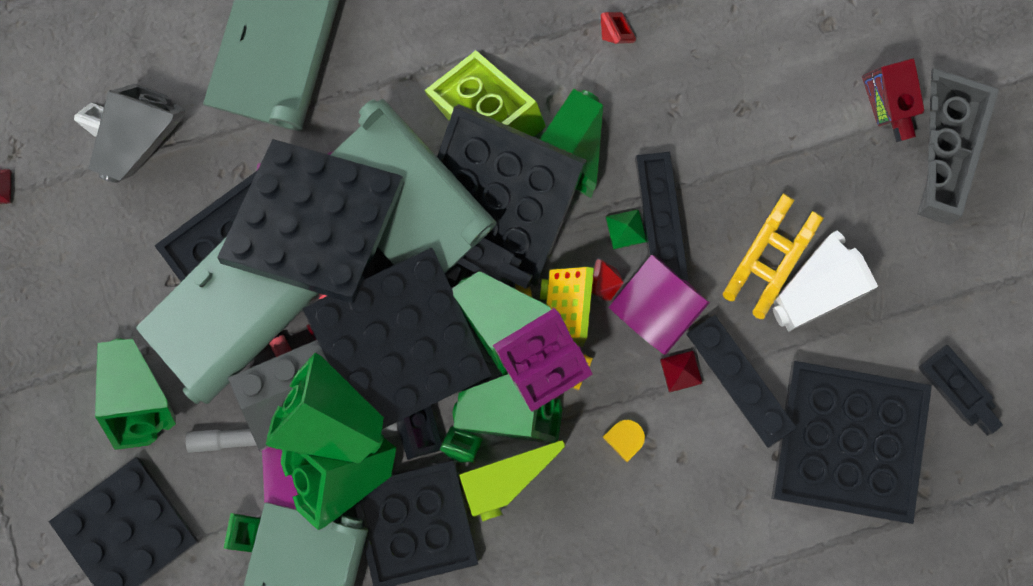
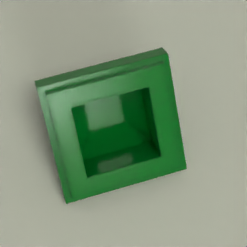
M639 209L605 217L613 250L647 242Z
M450 426L440 450L455 462L473 463L483 439Z
M230 513L223 549L252 553L261 518Z

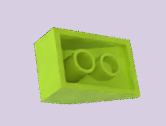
M476 50L424 90L426 95L448 120L451 118L454 107L460 104L533 137L546 127L537 102Z
M563 440L460 474L459 476L472 516L480 515L482 521H486L503 515L501 508L508 506L565 448Z

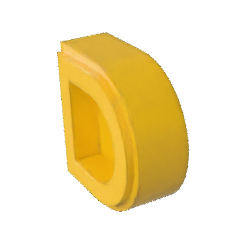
M622 420L615 424L602 438L627 463L642 448L645 434L637 422Z

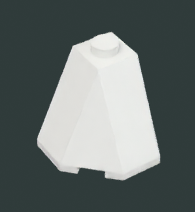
M839 231L831 233L820 244L774 301L776 307L773 308L774 316L780 326H786L788 332L845 306L878 287L862 254L856 248L847 249L842 244L846 242L845 237Z

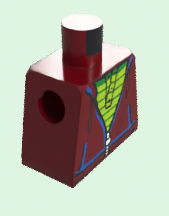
M914 58L886 65L863 75L862 79L877 125L883 126L891 123L896 142L916 137L912 117L924 113V104Z

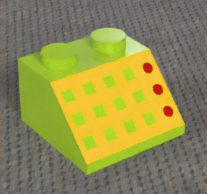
M581 267L550 270L549 278L542 279L540 299L546 300V305L551 309L555 308L560 313L573 341L579 347H583L588 334L594 268Z

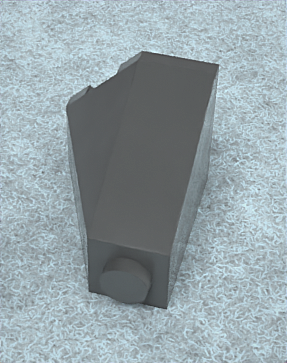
M137 84L108 91L88 169L100 173L99 177L101 179L115 183L133 176L181 121L185 110L178 105H174V108L170 106L172 99L167 95Z

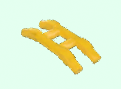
M784 193L769 214L722 294L726 300L734 301L751 272L767 281L768 284L752 311V314L758 319H764L782 286L824 219L823 216L812 211L793 242L776 233L775 231L795 201ZM768 244L786 254L776 271L758 261Z

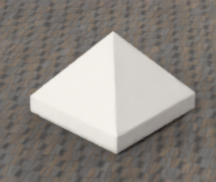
M90 103L74 115V120L96 137L104 107Z

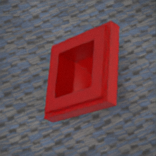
M604 12L601 14L602 40L615 44L634 43L636 41V37L622 12Z
M597 259L593 273L591 293L605 301H611L624 281L617 268L603 260Z

